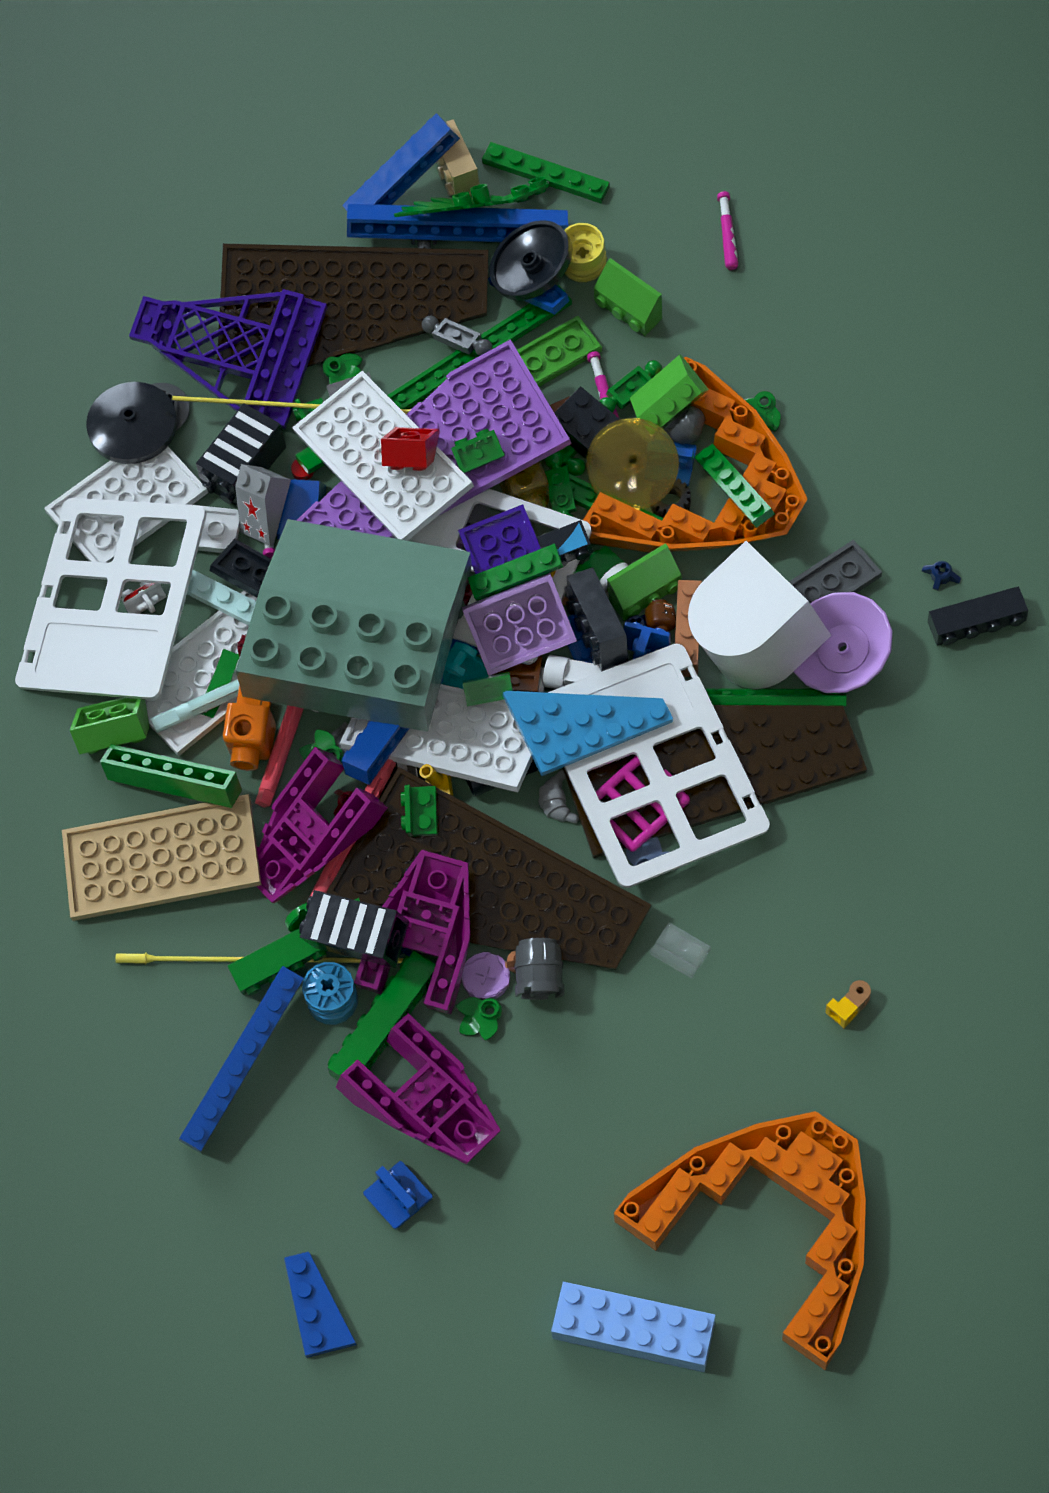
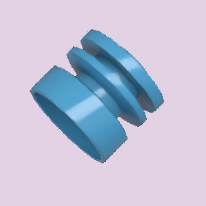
M323 962L315 965L307 972L303 980L302 991L310 1014L317 1021L336 1025L349 1019L354 1014L358 1005V994L351 973L344 966L335 962Z

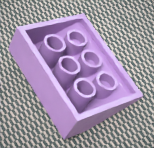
M550 573L462 607L489 676L577 641Z

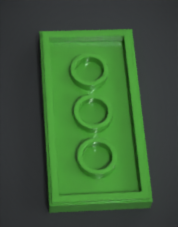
M576 316L519 348L517 351L538 387L586 361L589 353L593 351L602 352V346L581 318Z

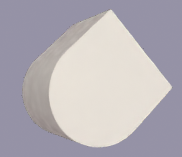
M747 541L699 585L689 605L688 621L694 638L722 674L732 683L744 688L762 689L780 683L831 637V634L809 601Z

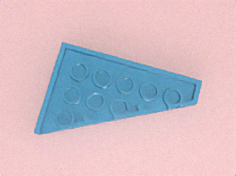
M524 691L503 692V698L541 776L673 722V717L663 698Z

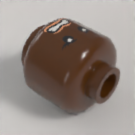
M663 599L652 601L645 609L646 627L661 628L670 633L676 627L674 606Z

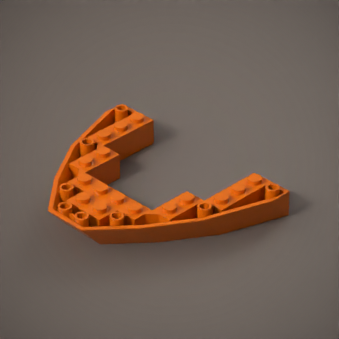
M684 357L709 389L691 406H695L703 412L706 418L704 424L717 429L714 437L715 447L722 454L748 465L742 476L772 508L775 515L756 528L729 498L715 522L675 504L671 505L661 521L600 492L583 520L591 526L592 532L589 541L592 544L649 553L665 543L670 552L707 550L742 544L745 541L752 542L787 535L808 499L787 454L758 412L708 367L688 357Z
M816 1111L762 1122L694 1147L628 1193L614 1212V1221L655 1251L700 1191L722 1205L750 1165L828 1218L830 1223L807 1253L805 1261L806 1265L823 1277L786 1327L782 1337L785 1343L826 1370L842 1341L864 1266L866 1197L859 1145L856 1138Z

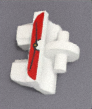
M141 582V587L137 590L127 589L122 592L121 600L127 613L140 614L146 609L151 613L155 612L156 610L153 605L167 597L160 583Z

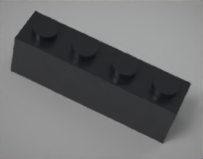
M1018 586L931 610L928 615V625L937 646L942 644L951 645L963 638L972 639L981 633L988 631L993 633L1006 626L1021 625L1027 620L1028 608Z

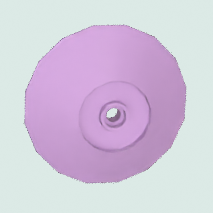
M854 592L831 593L810 603L831 634V637L809 656L794 673L806 686L824 693H847L866 685L882 671L891 653L893 631L886 613L872 599ZM842 646H847L844 651H840Z

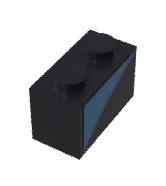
M581 520L537 537L541 549L552 544L557 546L563 566H566L568 562L575 559L583 560L591 553H594Z

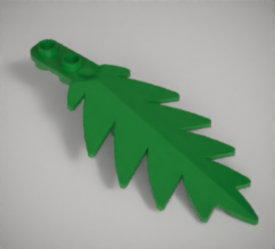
M537 177L528 181L529 186L518 185L513 187L511 194L506 196L490 195L487 184H479L470 188L472 196L469 195V192H461L453 195L452 199L431 197L432 202L413 201L415 206L401 207L402 211L394 213V217L524 202L529 199L528 196L546 192L549 182L546 181L545 177Z

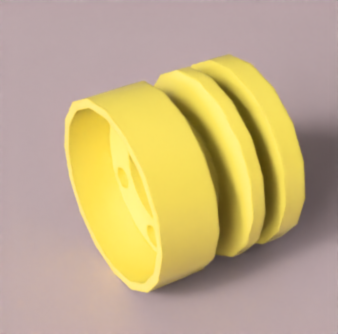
M588 223L570 225L564 230L572 242V258L565 274L577 282L595 280L601 275L607 263L603 235L597 227Z

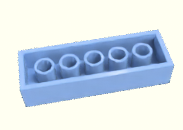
M563 1282L551 1333L552 1338L555 1340L705 1372L715 1326V1314Z

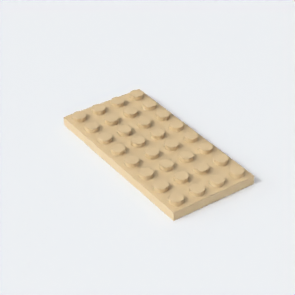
M249 794L239 796L232 808L205 802L62 830L69 909L72 921L262 885Z

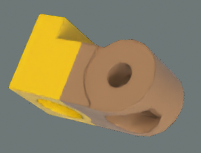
M862 980L853 982L849 992L839 1002L833 998L826 1005L825 1013L842 1028H845L868 1004L871 994L869 984Z

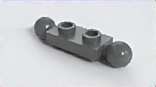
M427 316L422 321L423 330L426 333L432 334L435 340L466 354H470L475 349L476 353L481 356L493 349L492 343L487 339H482L480 333L445 318L439 324L436 317Z

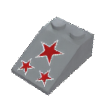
M241 464L235 486L241 533L269 546L274 545L290 479L262 467Z

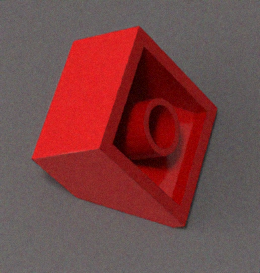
M395 427L381 438L382 466H390L392 470H400L404 467H412L414 471L426 470L434 462L440 430Z

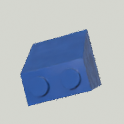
M310 480L290 481L276 534L277 540L281 537L287 519L297 520L316 501L320 502L325 497L326 485L324 483Z

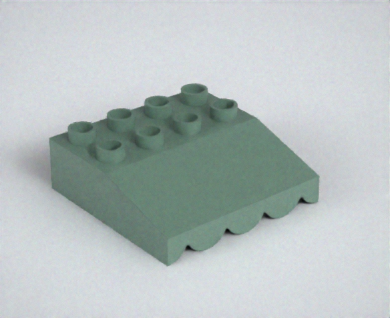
M287 519L260 587L236 668L242 696L428 732L472 567L471 553Z

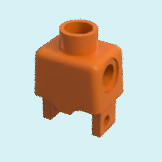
M240 685L237 703L227 704L223 740L231 755L230 765L236 769L253 771L258 769L259 760H268L270 758L276 722L270 710L271 702L243 697Z

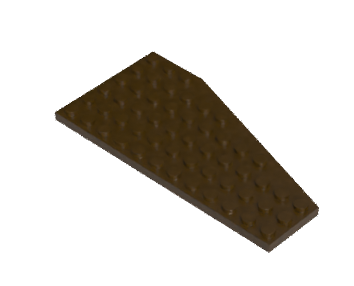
M223 243L220 298L282 292L285 289L304 294L307 299L327 304L328 308L307 367L323 363L328 357L334 356L339 358L346 353L355 354L424 334L426 332L422 328V321L427 316L436 317L439 324L445 318L459 324L487 316L488 250ZM279 300L251 303L245 319L271 325ZM243 304L220 306V312L239 317ZM235 327L228 331L227 334L231 340L241 335L242 332L239 327ZM257 332L248 337L251 345L262 341L263 338ZM225 334L218 336V346L228 342ZM246 339L234 344V347L238 353L248 348L249 345ZM232 347L219 352L223 360L235 355ZM263 347L255 350V353L257 354L258 358L261 354ZM253 352L241 357L244 366L255 361L256 358ZM239 360L230 363L242 367Z
M713 705L761 806L867 772L843 706ZM701 729L693 730L653 747L663 770L666 769L672 776L715 759V755ZM719 732L711 734L716 745L723 743ZM629 755L587 772L594 790H598L636 755ZM640 764L632 773L645 786H648L650 782ZM563 767L562 770L592 857L603 856L605 854ZM723 776L684 791L690 797V802L682 810L691 828L742 812L726 778ZM625 779L614 787L622 796L636 791ZM605 795L600 802L605 803L612 799ZM750 796L743 798L748 810L754 808ZM650 804L636 809L649 824L653 823L660 816ZM627 814L612 819L632 840L643 832ZM669 822L649 839L673 834ZM619 841L621 848L625 849L626 847Z
M398 767L380 798V801L387 807L386 811L372 829L356 840L326 892L352 900L359 898L360 902L382 907L389 898L391 891L397 887L404 877L406 868H409L421 850L469 864V943L516 951V946H518L521 940L551 938L558 941L561 947L562 960L617 970L652 907V904L437 788L438 835L409 837L406 834V830H402L401 816H405V806H401V792H405V785H410L411 787L433 785Z

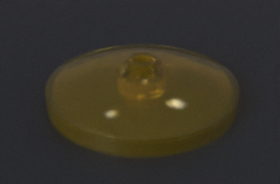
M625 418L607 425L595 436L588 450L586 467L590 484L598 495L601 492L640 510L657 504L671 491L678 475L679 458L673 440L660 426L644 419ZM634 458L636 459L637 463L631 464L629 463V461H631V459Z

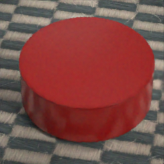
M297 460L293 461L291 471L295 479L309 480L314 475V472L308 475Z

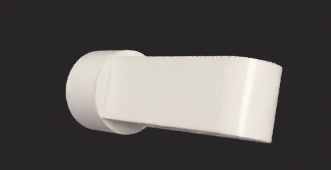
M549 655L544 668L543 686L558 689L600 673L601 670L598 665Z

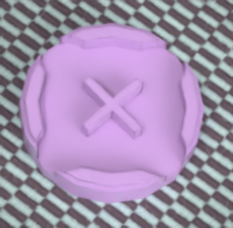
M489 952L475 954L466 961L461 979L464 989L470 996L480 1000L487 998L497 999L507 990L511 975L509 968L505 967V961L502 957Z

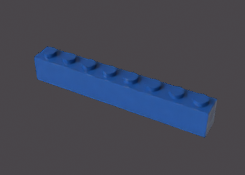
M284 966L281 967L181 1134L180 1142L199 1153L202 1152L302 984L303 977Z

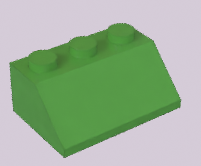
M610 258L594 286V300L599 307L606 308L612 312L616 319L623 320L629 324L633 331L640 332L646 336L662 319V294Z
M680 354L633 394L630 400L638 420L652 436L662 431L664 427L669 425L709 389Z
M666 543L607 579L608 599L624 621L631 616L639 615L652 601L659 600L667 594H673L678 591V580H682V575Z
M121 697L77 708L70 733L79 755L96 753L100 749L108 748L111 744L121 746L124 743H138L144 740L149 730L146 700Z

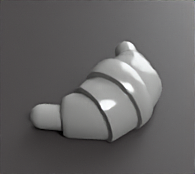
M560 770L540 787L538 802L547 818L560 822L577 823L579 816L571 813L570 809L566 806L565 794L561 788L565 775L563 770Z

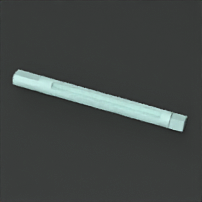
M238 679L150 718L156 732L159 733L237 698L239 691Z

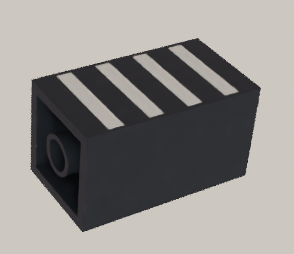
M243 403L196 462L202 486L207 488L208 493H215L227 504L233 503L238 506L235 486L241 464L262 467L268 470L286 448L281 424Z
M316 890L313 891V895L307 901L306 918L302 920L299 927L302 940L314 948L396 968L409 925L408 919L397 910Z

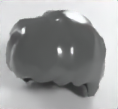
M690 406L674 419L668 427H664V432L670 439L679 444H691L700 438L706 418L699 408Z

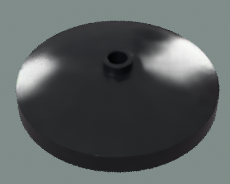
M546 220L533 221L515 229L499 244L493 254L490 263V279L492 284L500 294L511 300H528L547 292L563 277L569 267L572 258V242L570 237L560 225Z
M127 382L111 387L94 401L87 415L86 428L93 447L100 455L113 462L136 464L156 457L167 448L177 429V415L171 399L158 387L143 382Z

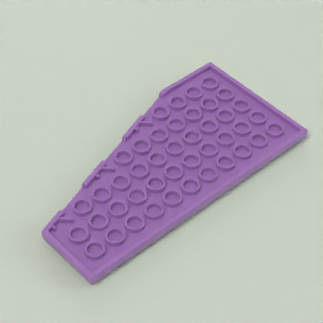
M511 339L451 371L446 376L447 379L422 403L419 402L406 414L419 428L440 430L437 447L458 468L459 466L451 450L455 446L454 443L463 438L471 440L477 437L476 433L487 428L489 431L494 430L505 457L465 473L472 481L474 487L441 514L571 444L568 435ZM342 481L320 502L316 501L296 520L395 538Z

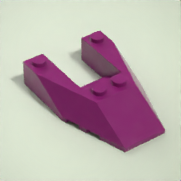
M314 747L273 803L272 809L274 811L269 823L264 825L262 830L264 836L260 846L257 847L262 885L256 887L274 904L372 829L387 809L374 794L356 788L329 824L315 808L342 773L344 767L332 753Z
M421 850L404 873V877L397 887L391 891L389 898L382 907L397 910L409 920L402 945L403 948L438 957L424 1005L429 1009L451 1015L459 992L470 942L469 864ZM361 960L354 984L358 988L382 994L390 967Z
M408 1013L391 1028L386 1042L418 1072L393 1093L357 1059L340 1075L336 1088L355 1106L394 1129L467 1164L501 1130L486 1104H483L478 1096L477 1088L473 1082H470L464 1071L465 1067Z

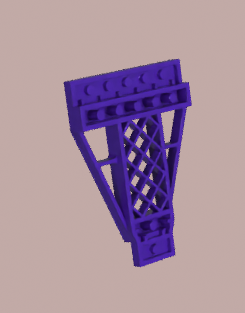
M285 289L282 292L188 302L177 300L161 301L143 296L129 337L131 340L152 345L153 349L219 399H228L220 392L225 376L233 374L251 379L245 400L295 403L328 306L326 303L307 299L304 294ZM279 300L271 325L245 319L251 303ZM243 304L239 317L207 309L210 307ZM193 316H198L200 323L188 328L186 320ZM218 321L221 329L209 334L206 326ZM235 327H239L242 334L230 340L227 332ZM204 328L207 336L195 341L192 333ZM257 332L260 333L263 340L251 345L248 337ZM225 334L228 342L216 347L213 339ZM190 335L193 343L181 349L178 341ZM246 339L249 347L237 353L234 344ZM211 341L214 349L202 354L199 346ZM232 347L235 355L223 360L219 352ZM263 347L261 354L258 358L257 354L255 353V350ZM197 348L200 355L189 353V351ZM253 352L256 360L244 366L241 357ZM218 354L221 361L211 359L210 357ZM239 360L242 367L230 363ZM183 362L220 371L215 386H211L185 366ZM226 404L236 412L240 408L236 404ZM248 405L280 423L283 429H286L293 407Z

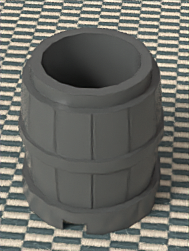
M530 938L519 941L518 946H516L514 964L517 985H515V997L521 995V999L544 1000L554 993L555 998L564 996L562 953L556 939Z

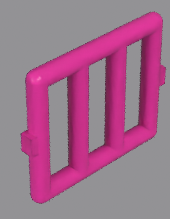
M637 756L631 759L595 791L599 800L605 795H608L612 800L622 796L614 787L623 779L635 790L646 787L632 773L641 764ZM666 769L664 770L667 776H672ZM684 791L676 794L678 802L683 809L690 802V797ZM654 802L650 804L660 814L651 824L636 810L626 813L643 830L634 840L612 819L610 820L617 839L629 851H636L668 822L659 803Z

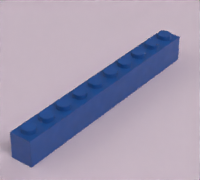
M347 204V237L502 242L512 231L533 221H551L560 225L564 230L568 227V210L466 208L394 217V213L401 212V207L407 205Z

